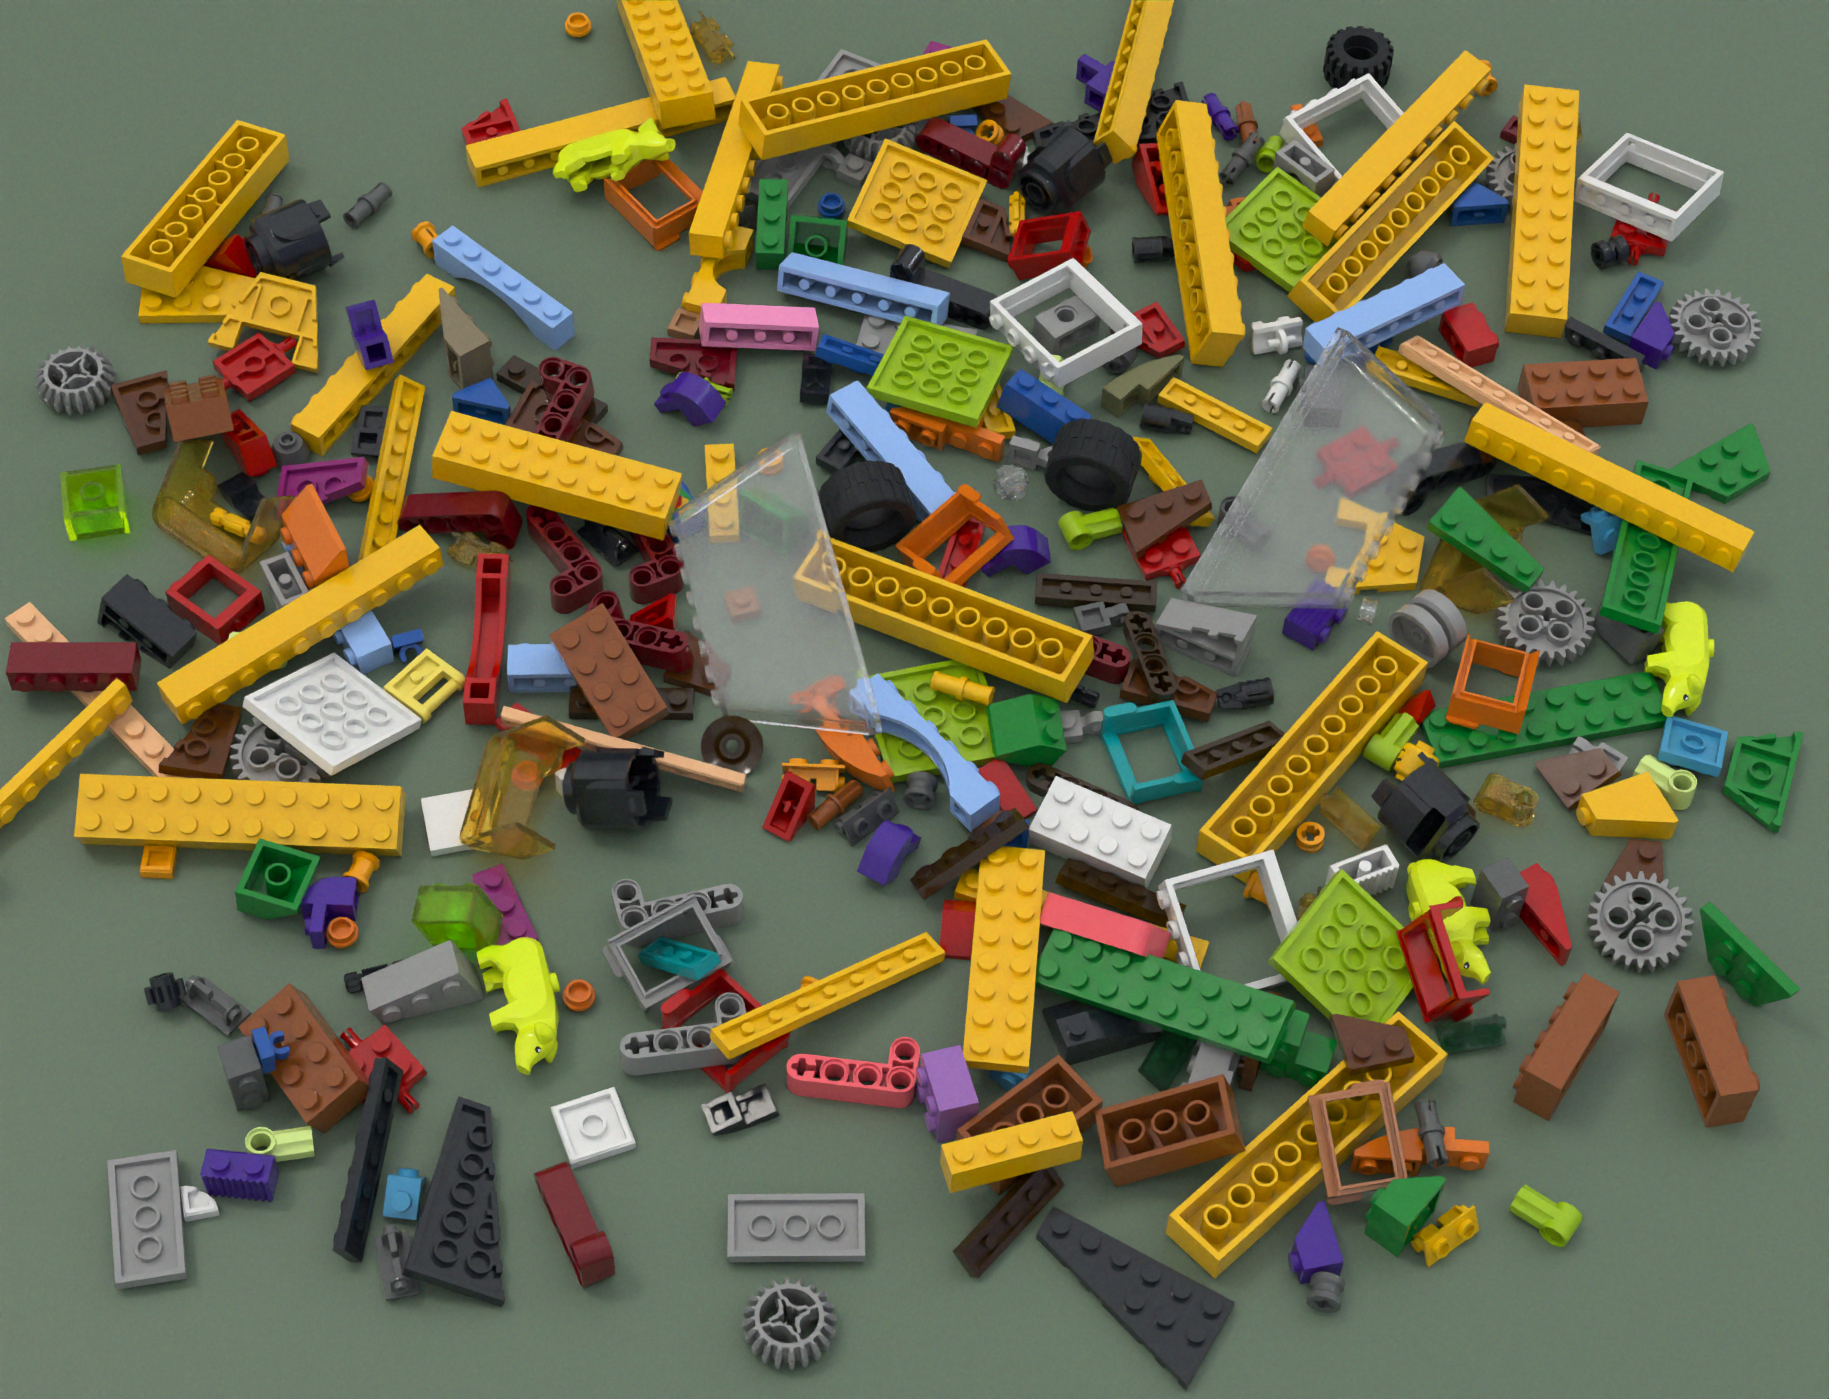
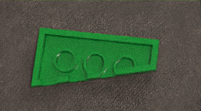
M1461 486L1458 487L1432 517L1426 527L1427 530L1525 594L1537 582L1544 571V568Z

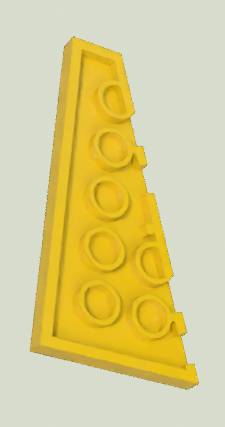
M202 266L177 298L142 287L138 314L140 323H222L227 314H231L239 304L240 297L255 278Z

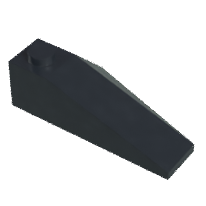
M1076 1000L1042 1010L1057 1050L1069 1066L1178 1035Z

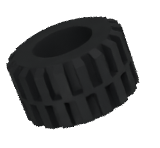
M1349 26L1346 27V30H1338L1336 34H1332L1330 41L1327 43L1323 65L1325 80L1329 81V85L1332 88L1336 87L1339 89L1347 85L1353 78L1357 80L1369 73L1383 89L1384 85L1388 83L1394 56V48L1390 45L1391 41L1388 38H1384L1383 33L1375 32V29L1370 27L1367 29L1363 28V26H1357V28Z

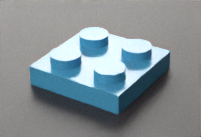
M1676 716L1666 717L1657 760L1666 762L1669 765L1691 769L1700 774L1719 777L1728 732Z

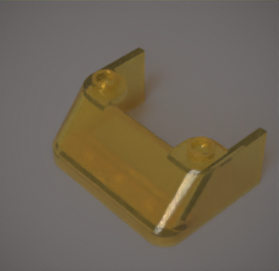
M211 439L179 441L152 509L153 521L159 528L203 559L207 555H211L236 574L241 573L280 539V528L284 527L282 514L295 500V497L288 495L262 498L245 538L225 530L224 527L214 525L211 522L210 514L216 507L226 510L213 501L217 489L216 479L211 472L204 468L214 441Z
M1520 484L1475 500L1518 543L1522 539L1525 527L1547 520L1549 516ZM1440 538L1421 582V591L1432 589L1442 593L1457 608L1473 614H1484L1492 609L1514 602L1515 598L1491 574L1490 570Z
M548 715L493 735L484 749L461 827L460 842L471 849L521 860L553 851L556 846L555 843L539 835L535 830L528 828L542 778L554 774L561 768L563 752L583 745L585 738Z

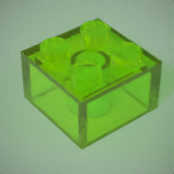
M121 464L60 472L63 519L70 541L131 533L127 487Z
M434 883L432 886H419L411 921L433 947L452 940L461 951H479L485 947L497 945L503 915L477 884L464 883L462 886H448L443 883Z

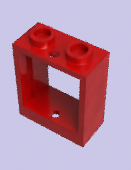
M1081 211L1019 221L1017 232L1014 234L1013 246L1008 254V265L1015 272L1018 280L1036 278L1072 258L1082 265L1091 230ZM1063 240L1058 251L1033 254L1035 244Z
M207 555L202 561L195 563L187 574L180 580L173 582L165 592L172 612L181 619L185 618L190 621L198 631L218 645L227 641L232 631H242L265 610L262 591L211 555ZM212 578L240 596L216 618H213L188 600Z

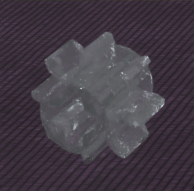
M1006 464L995 471L998 477L993 480V488L1000 498L1017 501L1027 495L1024 488L1029 485V477L1022 467H1014L1013 464L1008 466Z

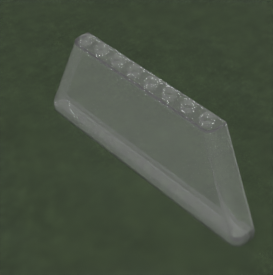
M1337 327L1180 591L1181 600L1214 607L1342 609L1345 604L1349 606L1355 595L1356 584L1358 581L1362 583L1367 575L1368 563L1371 559L1375 560L1380 552L1381 540L1384 536L1388 537L1394 526L1393 519L1396 514H1402L1407 503L1406 496L1409 491H1415L1420 479V471L1428 468L1432 459L1431 452L1434 447L1439 448L1443 441L1445 432L1441 430L1442 417L1349 331Z
M800 431L790 433L672 513L673 519L668 520L672 538L678 537L679 543L674 544L678 562L684 560L685 567L680 568L684 585L690 584L691 591L686 592L690 610L696 608L697 615L692 616L696 634L702 633L703 640L698 641L702 659L708 657L710 663L704 665L708 684L714 682L716 689L710 690L714 708L721 707L723 716L736 715L755 723L863 735L882 733L883 729L801 433Z

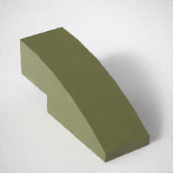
M1179 354L1156 359L1132 368L1116 377L1103 387L1101 407L1115 417L1120 418L1136 402L1143 407L1145 402L1151 404L1158 398L1159 393L1173 377L1179 379L1182 376L1184 357Z

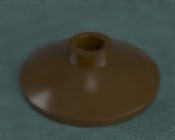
M737 715L720 717L706 728L702 736V757L705 763L748 774L758 765L763 754L761 733L750 720ZM735 740L738 743V750L735 752L728 751L726 748L727 742Z

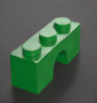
M760 179L755 252L756 269L779 270V265L785 260V232L788 209V180Z

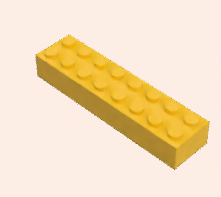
M617 0L618 11L661 128L666 129L716 119L713 90L678 0Z
M236 120L122 254L121 260L126 282L177 298L289 162L286 135Z
M451 411L432 455V478L479 491H500L515 501L659 540H664L681 490L682 473L454 411Z

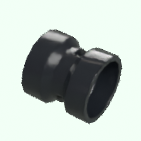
M1613 236L1606 242L1604 240L1594 242L1591 245V257L1597 268L1604 269L1610 267L1614 262L1620 264L1628 261L1629 247L1623 236Z

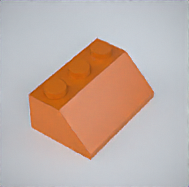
M313 484L306 485L283 512L282 520L284 527L280 528V533L285 545L291 544L293 548L291 550L293 561L297 568L302 566L304 570L302 577L309 590L311 588L314 589L347 569L349 562L346 548Z

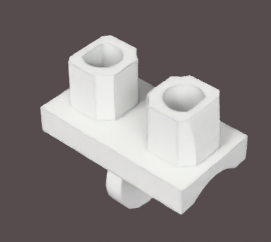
M1289 316L1279 317L1275 322L1263 323L1258 321L1251 323L1252 353L1257 355L1278 351L1281 355L1286 354L1288 348L1303 346L1301 336L1302 319L1300 317L1290 318Z

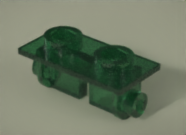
M1497 1014L1434 1026L1439 1044L1448 1055L1507 1044L1502 1030L1506 1029V1020L1504 1016H1498Z

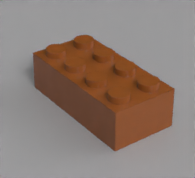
M1636 358L1523 364L1518 383V391L1522 399L1557 420L1579 421L1582 428L1642 424L1649 403Z
M216 375L199 377V382L187 384L186 380L169 383V388L164 389L166 409L174 442L234 431L222 378L216 379Z
M603 603L549 634L551 644L609 736L627 740L669 715L666 704Z
M1585 973L1578 984L1573 981L1571 982L1563 997L1565 1000L1561 1007L1557 1005L1548 1023L1550 1025L1547 1030L1541 1031L1534 1044V1051L1531 1055H1526L1519 1068L1520 1073L1513 1085V1088L1517 1089L1514 1103L1547 1121L1551 1119L1607 1026L1620 993L1619 991Z
M1715 975L1677 981L1664 1012L1666 1022L1706 1128L1744 1122L1760 1090L1759 1078L1755 1072L1751 1071L1748 1063L1749 1054L1747 1047L1744 1043L1741 1044L1738 1037L1737 1021L1733 1015H1730L1727 1008L1726 992L1723 987H1719Z
M290 983L238 1027L244 1036L250 1035L251 1040V1030L264 1026L268 1037L275 1031L284 1032L285 1040L276 1043L274 1046L276 1048L289 1046L290 1056L283 1060L275 1059L276 1070L270 1073L306 1124L320 1132H327L366 1098L369 1080L307 994Z
M1058 1054L956 1130V1141L1073 1111L1082 1134L1096 1123L1095 1110L1102 1109L1103 1100ZM1024 1174L988 1183V1185L1000 1195L1018 1182Z
M1223 1074L1095 1110L1104 1167L1116 1187L1246 1151L1234 1092Z

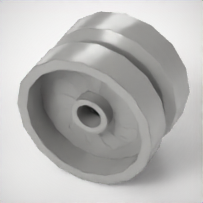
M1432 589L1422 590L1408 604L1402 606L1389 617L1388 628L1392 640L1427 661V668L1435 666L1448 653L1452 652L1466 640V623L1460 611L1442 593Z

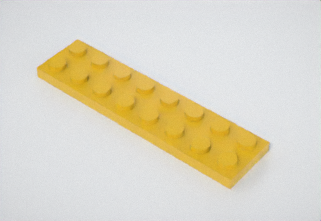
M1002 846L980 861L963 1055L968 1068L1028 1074L1045 850Z

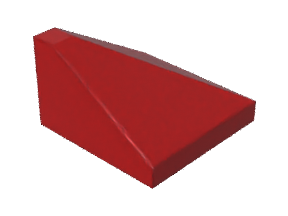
M1424 690L1411 696L1397 713L1402 714L1405 712L1413 716L1415 722L1420 725L1436 706L1431 691Z

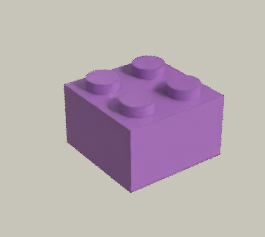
M960 1045L922 1053L921 1067L916 1068L919 1082L916 1084L917 1098L920 1104L925 1103L927 1112L924 1113L928 1132H934L937 1143L956 1139V1130L978 1114L979 1101Z

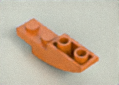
M906 407L892 408L889 412L892 421L899 429L905 431L909 439L920 442L927 447H933L942 451L945 444L948 443L958 449L967 450L984 459H990L1000 463L1004 456L1006 436L983 428L984 418H981L977 428Z
M823 695L812 700L824 722L814 729L833 759L838 760L839 765H845V770L861 782L881 791L886 790L888 787L892 789V792L895 791L890 780L895 775L886 760L879 762L877 756L881 755L873 739L871 738L866 741L860 731L854 734L848 723L842 726L839 720L843 719V716L834 702L829 705Z
M1444 1127L1445 1134L1443 1140L1447 1157L1449 1158V1163L1445 1166L1460 1167L1468 1171L1477 1170L1478 1168L1484 1169L1489 1156V1141L1455 1139V1127ZM1420 1128L1399 1131L1408 1177L1417 1176L1421 1164L1427 1165L1424 1144L1418 1137ZM1387 1135L1356 1148L1351 1159L1350 1171L1360 1172L1363 1175L1369 1176L1378 1173L1394 1175Z

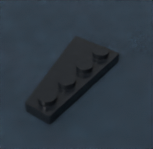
M1487 473L1485 505L1592 536L1591 527L1589 524L1581 521V514L1591 511V508L1595 505L1537 477Z

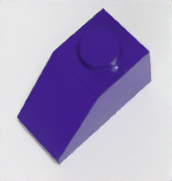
M1657 301L1654 303L1631 336L1628 346L1645 355V365L1656 370L1663 360L1667 362L1670 359L1675 346L1671 345L1675 333L1661 303Z
M1320 1201L1316 1204L1295 1237L1291 1252L1288 1253L1290 1270L1292 1273H1297L1300 1284L1310 1283L1311 1276L1315 1272H1330L1338 1276L1341 1274L1344 1260L1325 1201Z

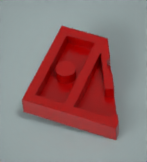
M507 98L499 101L500 107L493 112L485 111L479 115L477 120L471 121L461 128L462 137L466 145L521 131Z
M1157 301L1132 313L1142 323V344L1137 346V348L1160 359L1186 347L1184 338ZM1110 328L1111 334L1116 333L1115 331H1113V330Z

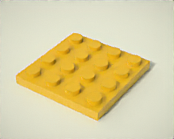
M885 138L848 217V228L900 249L906 244L916 245L924 252L925 259L950 268L987 180Z

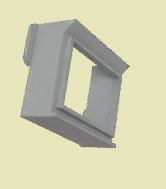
M694 893L608 939L603 947V955L613 973L617 977L624 976L643 1013L649 1011L651 1006L672 996L679 990L694 984L697 980L676 975L645 992L621 948L626 943L691 909L713 952H717L721 960L720 964L699 980L721 968L726 969L733 963V958L722 938L715 933Z

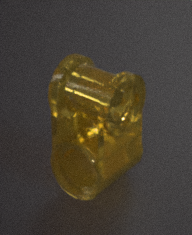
M1497 773L1488 774L1474 799V804L1480 811L1496 816L1518 827H1525L1533 822L1535 816L1534 808L1538 802V796L1534 790L1515 783ZM1525 795L1528 796L1527 802L1524 801ZM1517 811L1520 812L1519 818L1516 817Z

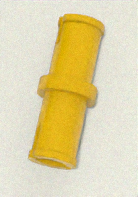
M939 671L934 672L930 683V690L953 695L959 701L967 699L985 704L986 706L992 703L995 694V687L972 682L969 677L962 676L958 678L940 673Z

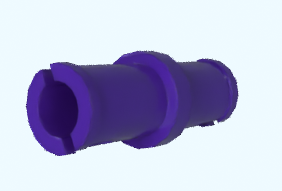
M1215 93L1206 94L1203 98L1208 103L1207 109L1212 119V125L1218 127L1225 140H1233L1237 137L1235 133L1239 134V128L1230 118V111L1221 104Z

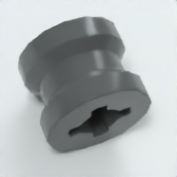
M918 771L910 773L907 776L906 785L908 789L904 792L903 801L909 807L918 810L932 808L935 802L933 792L937 790L938 780L927 772Z
M1320 1271L1312 1274L1310 1280L1312 1291L1308 1293L1306 1301L1308 1306L1324 1313L1339 1311L1342 1302L1339 1294L1344 1290V1279L1330 1272Z

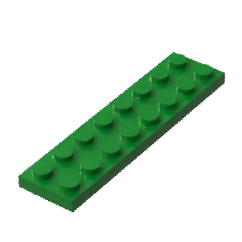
M1637 459L1633 469L1634 474L1689 500L1693 477ZM1622 519L1599 615L1658 634L1662 625L1679 546Z
M1644 671L1530 692L1519 734L1479 724L1477 729H1471L1446 721L1448 707L1432 710L1419 726L1426 744L1435 748L1433 755L1439 759L1440 764L1438 768L1440 769L1570 745L1575 742L1578 736L1587 741L1663 728L1666 716L1661 711L1662 696L1651 672ZM1515 695L1495 699L1513 703Z
M1056 928L1053 929L1036 966L1035 987L1267 1064L1271 1063L1296 1007L1293 1000L1150 954L1146 958L1136 953Z

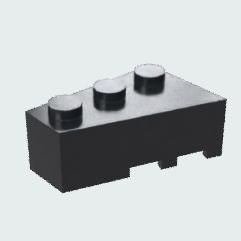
M126 574L101 598L97 623L102 627L110 624L120 631L118 637L124 641L132 638L142 645L140 651L168 669L194 646L197 632L193 624L185 618H179L172 612L170 605L166 601L154 597L149 592L147 586L139 579L134 580Z

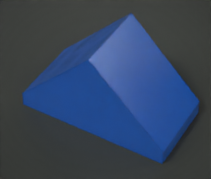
M1474 181L1453 203L1449 220L1450 227L1504 223L1509 205L1508 200Z
M492 378L457 391L452 396L454 412L502 425L506 424L511 415L509 403Z

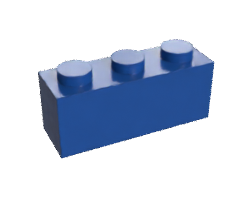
M1022 369L1006 383L997 404L999 409L1052 444H1054L1056 435L1063 425L1073 420L1092 419L1091 414Z

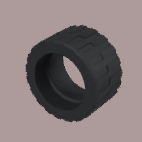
M1097 419L1073 420L1063 425L1056 435L1044 470L1045 482L1053 494L1070 506L1094 512L1109 508L1116 509L1118 506L1126 504L1129 500L1142 461V452L1139 449L1138 443L1133 440V437L1118 426L1116 427L1109 422Z
M869 460L844 467L835 474H832L823 483L817 495V501L829 537L871 553L896 544L909 533L915 524L916 510L904 476L898 467L889 462Z

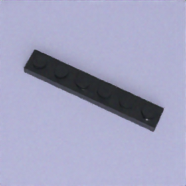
M387 1057L375 1058L373 1069L369 1075V1087L366 1101L362 1107L361 1124L355 1139V1151L352 1164L348 1170L347 1187L344 1199L341 1202L338 1228L333 1239V1251L349 1262H362L403 1075V1070Z

